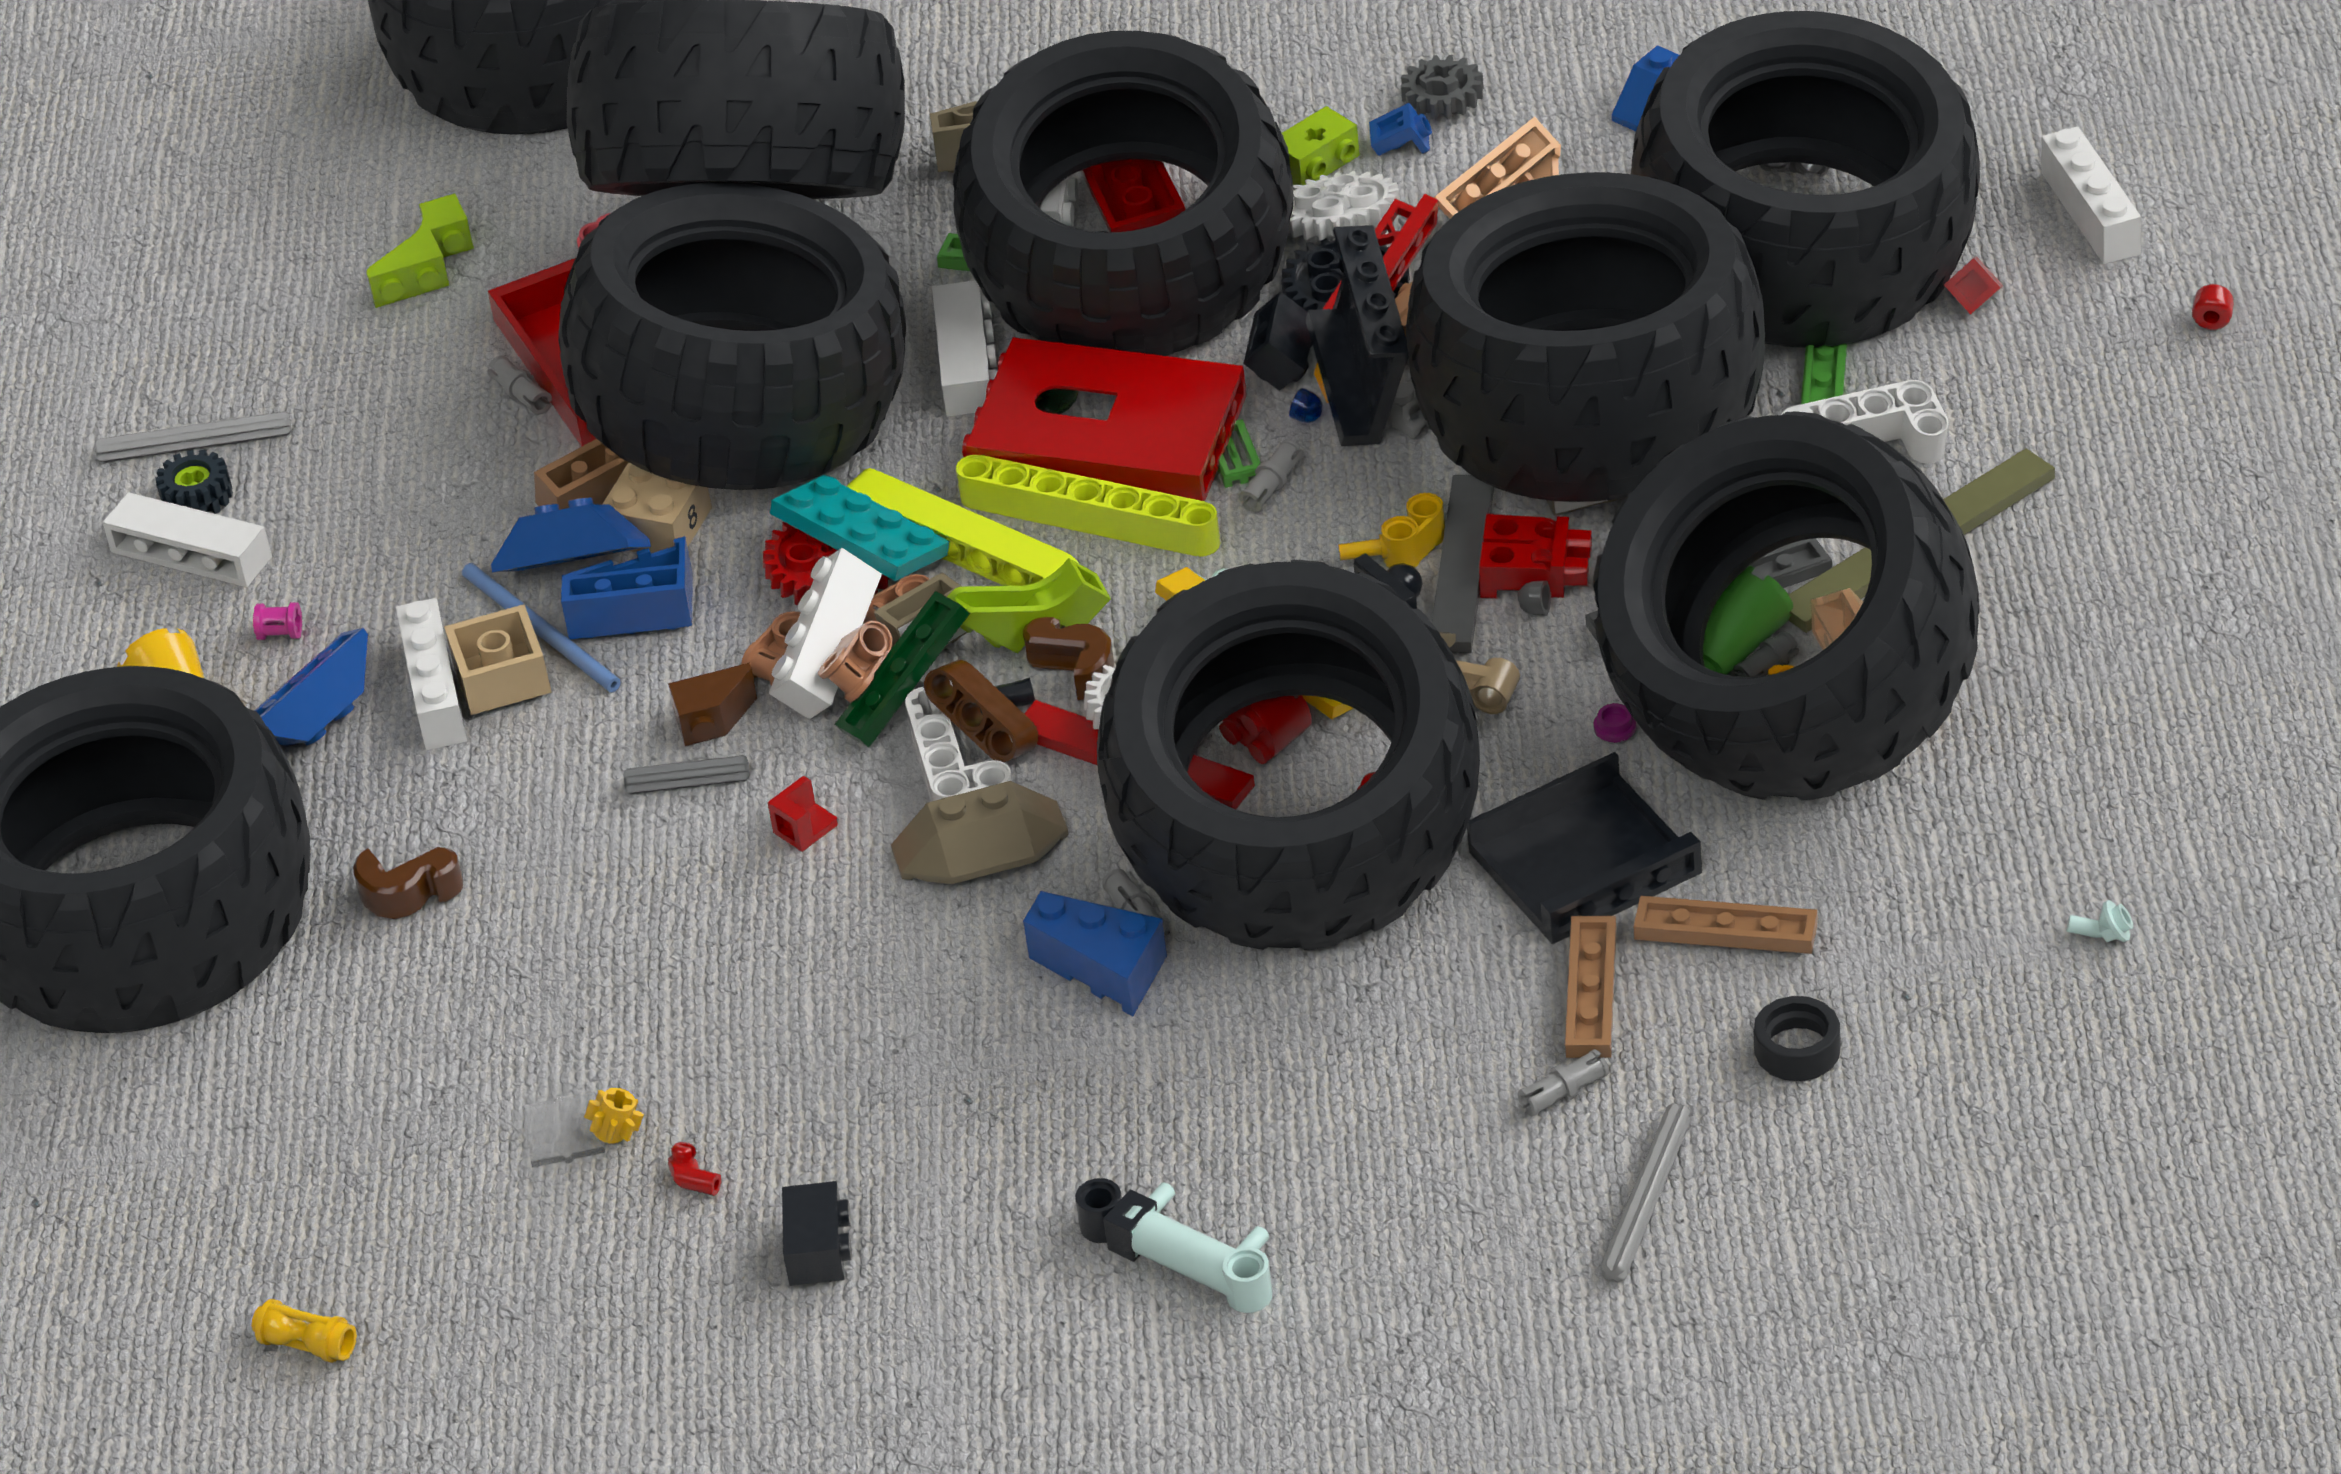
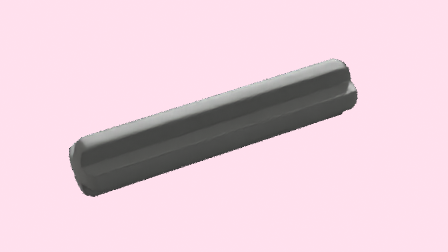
M739 755L627 768L624 770L623 779L626 792L633 794L745 781L749 779L750 768L747 757Z

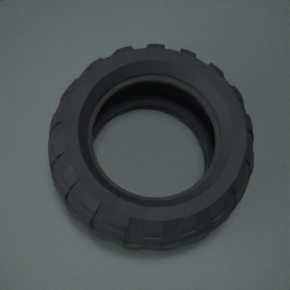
M1107 31L1086 34L1049 46L1012 66L1004 73V77L996 86L988 89L979 98L973 108V119L970 125L963 130L960 139V147L953 175L954 216L964 259L986 299L994 303L995 307L1000 311L1002 319L1010 327L1021 334L1032 335L1041 341L1168 356L1213 339L1221 334L1222 330L1231 322L1243 318L1255 307L1260 300V290L1264 285L1273 281L1278 272L1289 233V222L1294 201L1288 147L1277 122L1274 121L1270 108L1261 97L1259 88L1245 72L1231 68L1227 64L1226 57L1215 50L1193 44L1169 34L1145 31ZM1138 159L1166 162L1194 174L1208 186L1190 207L1174 218L1155 226L1127 232L1103 233L1084 231L1053 219L1039 208L1046 195L1072 174L1091 166L1120 160Z
M698 183L658 190L638 197L607 215L599 222L596 229L585 236L580 244L577 258L574 260L564 288L558 341L561 351L560 359L571 407L575 414L586 423L587 430L604 446L636 467L666 479L714 489L756 490L789 486L824 475L849 461L853 455L862 451L874 441L878 435L881 422L885 420L886 413L891 401H893L903 374L906 316L903 298L899 291V278L895 269L889 264L888 254L859 224L845 214L822 202L778 188L741 183Z

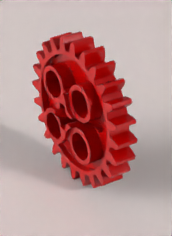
M782 522V531L773 530L772 540L765 541V551H763L765 579L771 580L772 590L781 588L782 598L794 595V604L799 605L801 598L811 588L814 579L811 578V572L815 564L823 556L828 558L838 550L790 524ZM882 574L874 595L878 593V589L884 590L888 588V580L892 579Z

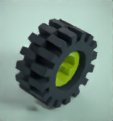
M189 450L186 451L187 456L181 457L180 453L173 456L174 462L167 459L163 463L164 468L157 470L158 477H155L161 501L205 512L212 511L217 514L221 511L220 505L226 507L230 503L229 498L233 496V488L225 460L222 457L219 458L215 452L208 456L207 450H200L198 455H194V451Z

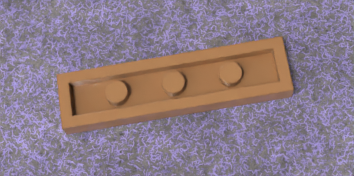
M1640 896L1633 927L1634 940L1812 954L1818 924V910Z
M1571 916L1565 1036L1566 1058H1581L1593 1049L1601 1053L1598 1058H1611L1617 935L1616 916Z

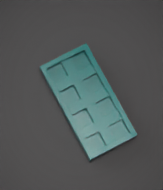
M823 475L771 500V515L836 550L845 549L894 581L948 555L950 541L935 534L932 529L920 526L903 517L900 512L876 503L868 495L858 493L842 485L836 478Z

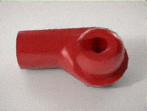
M686 1142L675 1143L671 1148L672 1156L668 1158V1167L674 1182L684 1189L712 1196L717 1195L721 1187V1175L699 1169L697 1160L694 1159L696 1149L692 1144Z

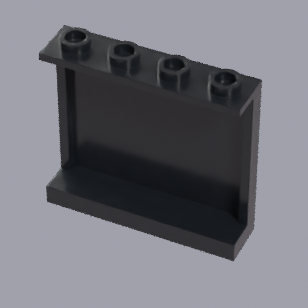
M1374 226L1334 227L1333 233L1344 268L1343 278L1333 309L1309 310L1306 323L1340 445H1375L1381 442L1409 357L1407 340Z
M1616 752L1470 819L1467 825L1469 853L1552 945L1570 937L1571 916H1613L1638 904L1640 896L1653 897L1702 873L1701 841L1692 832L1678 837L1620 776L1619 755Z

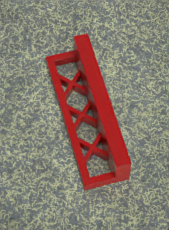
M1427 194L1422 196L1416 207L1394 199L1375 228L1379 246L1391 244L1383 256L1392 291H1394L1437 224L1438 199ZM1398 214L1408 218L1400 231H1396L1393 225V221ZM1341 282L1323 309H1333Z

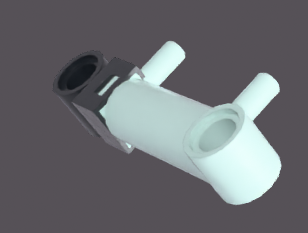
M1094 1178L1079 1186L1076 1191L1075 1201L1080 1231L1087 1240L1095 1243H1107L1109 1251L1132 1262H1135L1142 1255L1226 1295L1229 1306L1236 1311L1254 1313L1269 1305L1272 1299L1269 1260L1266 1254L1260 1250L1269 1240V1234L1265 1228L1256 1226L1235 1249L1160 1214L1159 1212L1175 1195L1174 1188L1169 1183H1161L1149 1197L1131 1189L1122 1197L1119 1186L1112 1180L1105 1178Z

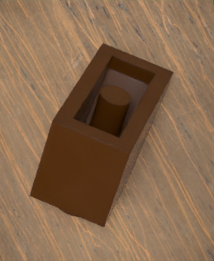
M750 662L668 683L674 715L685 746L726 736L757 700Z

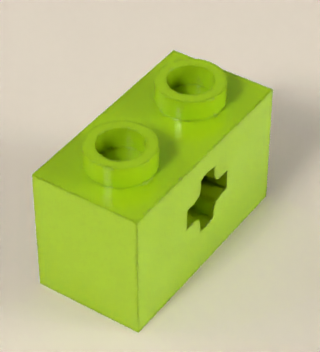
M1328 106L1323 107L1282 132L1288 147L1293 185H1306L1305 180L1307 179L1318 181L1321 175L1327 176L1360 156L1357 125Z

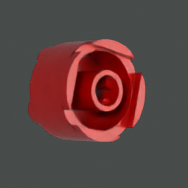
M1302 695L1296 699L1294 696H1283L1263 700L1241 708L1222 720L1223 722L1219 725V730L1230 744L1236 745L1240 742L1248 748L1251 756L1258 763L1265 764L1310 727L1312 718L1309 707Z

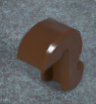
M1042 617L1032 620L1023 629L1028 663L1036 668L1074 671L1077 701L1084 700L1087 681H1092L1094 672L1102 673L1104 665L1114 668L1111 638L1102 628L1091 624H1074L1061 629L1059 619Z
M436 847L387 872L383 869L375 855L367 848L356 857L353 865L360 899L364 906L378 917L398 919L410 916L420 910L429 897L437 895L439 902H446L458 895L463 888V877L458 857L453 850L448 848Z

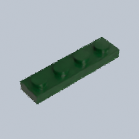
M935 591L886 655L874 673V678L869 686L857 699L849 704L834 725L844 734L869 748L970 613L959 603Z

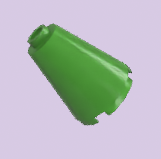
M1749 566L1739 574L1724 590L1712 610L1707 623L1703 644L1704 666L1712 671L1725 675L1729 674L1734 666L1753 653L1762 641L1771 637L1784 626L1792 615L1790 612L1793 609V602L1786 590L1769 575L1762 580L1751 574L1755 567Z

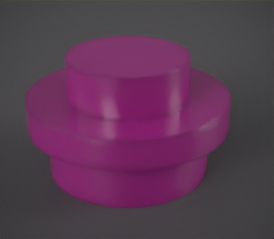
M1612 703L1600 708L1594 719L1593 727L1597 737L1607 742L1617 743L1632 737L1636 732L1637 724L1625 705Z

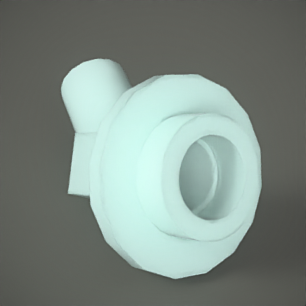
M2107 900L2103 903L2099 920L2070 914L2066 932L2093 938L2103 937L2106 942L2114 939L2126 942L2130 939L2129 930L2133 928V921L2122 904L2116 906L2112 901Z

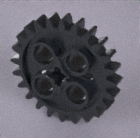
M1325 238L1321 240V244L1318 246L1307 242V252L1295 250V259H1287V268L1281 271L1282 293L1307 312L1309 310L1323 309L1343 278L1344 268L1336 240L1329 241ZM1387 245L1379 246L1382 257L1389 248ZM1409 267L1393 291L1394 298L1398 296L1402 285L1409 283Z

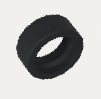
M1789 996L1776 999L1766 1005L1755 1018L1753 1030L1754 1054L1759 1065L1770 1075L1783 1080L1805 1081L1825 1074L1838 1061L1841 1048L1840 1022L1835 1011L1826 1003L1807 996ZM1793 1028L1809 1029L1823 1037L1821 1041L1813 1046L1801 1049L1786 1048L1771 1040L1778 1033Z

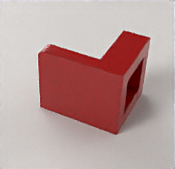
M1977 256L1944 284L1947 290L1970 315L2003 287L2001 282Z
M805 776L799 778L767 802L773 833L801 852L838 825L835 815L815 803L812 782Z

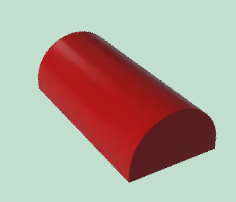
M1120 160L1091 166L1080 171L1110 233L1127 232L1155 226L1174 218L1186 210L1162 161Z

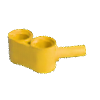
M1419 493L1412 496L1406 503L1407 516H1395L1386 520L1381 526V534H1379L1378 539L1338 544L1340 561L1355 559L1366 553L1368 556L1381 555L1388 568L1400 563L1413 567L1418 566L1425 556L1443 542L1445 519L1442 499L1433 493Z

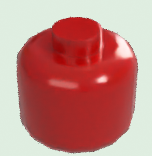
M2209 284L2198 289L2194 295L2192 305V317L2195 323L2207 330H2217L2228 325L2232 318L2234 298L2231 292L2218 284Z

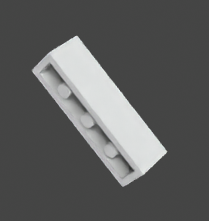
M2077 126L2041 136V173L2102 263L2107 264L2141 255V216L2081 129Z
M976 280L932 286L941 385L946 416L975 413L976 409L979 406L982 407L985 402L989 380H994L997 374V369L990 370L997 368L994 344L987 345L995 343L992 319H989L992 318L990 302L984 295L981 296V290Z
M130 492L123 497L102 522L111 553L243 587H248L272 558L264 526Z
M843 548L828 558L823 556L818 560L811 572V578L814 579L811 588L804 594L798 605V610L801 612L798 621L790 628L785 637V643L788 644L785 654L777 661L772 670V676L775 679L769 691L770 695L809 720L831 706L838 686L828 678L822 679L818 675V671L834 652L841 639L863 624L882 575L880 572Z
M437 598L396 606L417 716L426 751L467 742Z

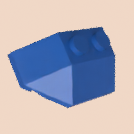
M593 498L574 499L568 501L569 508L559 510V504L534 507L535 515L519 517L491 563L492 572H518L651 547L650 539L610 504L593 505Z
M364 628L342 632L323 651L254 710L261 716L279 745L290 746L299 743H305L306 746L311 745L326 734L327 731L324 727L332 720L337 721L354 709L355 706L352 702L364 692L368 633Z

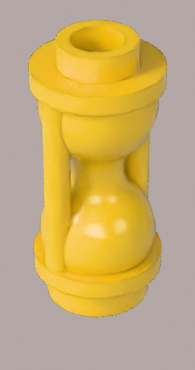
M268 1299L255 1310L252 1317L251 1327L253 1332H255V1338L258 1343L264 1345H284L303 1350L321 1357L322 1360L330 1363L337 1360H347L356 1344V1328L354 1325L348 1324L345 1318L339 1316H319L300 1311L276 1299Z

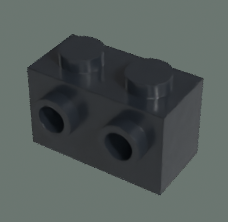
M1279 292L1255 312L1243 362L1261 380L1267 381L1279 391L1291 381L1297 382L1305 375L1309 368L1307 360L1310 348L1312 347L1306 323L1308 312L1282 292Z
M837 1181L782 1187L783 1258L789 1286L845 1280L844 1261L852 1260L850 1234L843 1233V1227L851 1226V1212L849 1200L840 1199Z

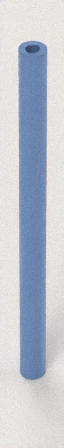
M469 563L463 568V577L504 609L524 604L475 564ZM525 605L535 634L607 691L615 692L619 688L621 681L617 676Z

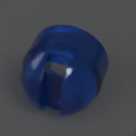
M1300 388L1291 403L1289 417L1304 423L1316 421L1322 413L1323 403L1321 398L1310 390Z

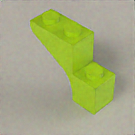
M455 193L420 203L422 223L419 229L366 270L375 308L450 286L443 258L474 249L468 219Z
M1070 558L1050 576L1033 584L1021 586H963L955 588L947 596L962 605L970 613L960 626L961 629L968 633L974 630L983 635L992 646L996 648L1004 646L1017 654L1025 646L1023 629L1032 620L1042 617H1054L1059 619L1060 628L1074 624H1088L1111 600L1097 573Z

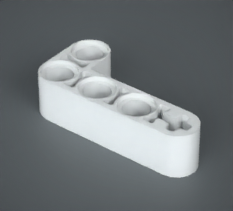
M1903 381L1792 406L1782 412V414L1793 411L1816 413L1832 421L1858 426L1884 442L1901 438L1909 455L1920 463L1930 464L1938 462L1945 454L1949 426L1948 418L1933 389L1923 381Z
M924 687L914 689L907 695L905 704L910 733L931 802L1012 781L1011 770L1002 761L992 760L964 766L950 719L928 699Z

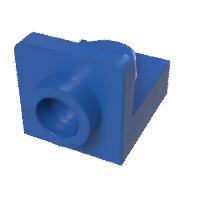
M1410 103L1369 122L1371 147L1378 156L1390 150L1398 149L1411 140L1422 154L1430 151L1429 135L1432 134L1430 123L1424 114L1418 115Z

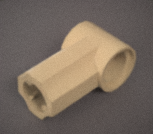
M1494 657L1488 659L1484 665L1456 660L1465 677L1476 708L1488 714L1503 712L1520 680L1519 669L1512 662L1503 658Z

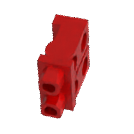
M1486 514L1479 564L1480 598L1497 599L1498 590H1520L1524 584L1532 581H1547L1550 587L1551 598H1564L1565 586H1588L1589 558H1591L1592 530L1569 529V517L1557 516L1555 521L1546 517Z

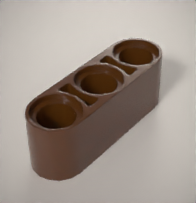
M957 660L931 670L926 675L924 690L928 699L991 759L1008 762L1031 752L1036 747L1038 731L1034 723L972 664L964 660Z

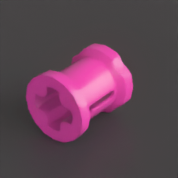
M290 602L288 607H266L263 603H257L253 613V628L256 639L265 640L267 636L290 635L291 639H299L302 633V612L299 603Z

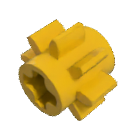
M610 1088L605 1092L598 1090L596 1099L589 1100L584 1118L592 1121L589 1131L593 1132L599 1140L606 1143H619L623 1139L627 1142L630 1141L633 1131H639L644 1113L636 1111L639 1100L635 1099L629 1091L622 1088Z

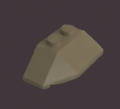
M1007 781L926 803L893 841L891 850L902 879L913 880L917 878L926 882L955 884L1037 862L1059 840H1063L1069 834L1056 800L1012 781Z

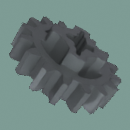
M1433 55L1432 60H1418V68L1414 66L1407 67L1408 74L1401 76L1402 102L1410 103L1417 110L1418 115L1421 113H1431V119H1436L1439 114H1444L1447 119H1451L1452 114L1457 112L1465 115L1467 106L1476 108L1477 99H1483V73L1478 72L1477 64L1468 65L1467 58L1465 57L1459 61H1454L1453 55H1448L1445 60H1440L1437 55Z

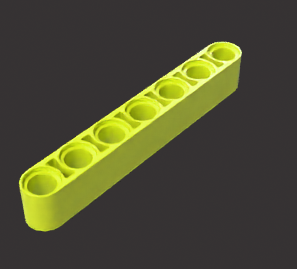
M974 454L966 456L956 465L961 503L971 509L1192 556L1203 557L1211 555L1219 549L1221 544L1216 508L1205 501Z
M872 468L864 469L846 486L858 493L868 495L876 503L900 512L903 517L920 526L932 529L935 534L950 541L948 555L942 559L1003 586L1029 585L1041 581L1060 568L1068 558L1079 563L1067 552Z

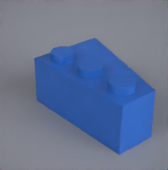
M686 537L674 539L673 547L651 553L649 548L636 551L637 558L614 565L612 560H608L562 575L561 604L569 639L595 638L625 633L634 634L644 631L692 626L693 573Z
M1040 891L1023 920L1028 955L1031 960L1069 981L1075 978L1088 985L1093 995L1100 999L1104 996L1111 998L1122 1005L1123 1012L1132 1017L1167 957L1163 921L1161 918Z

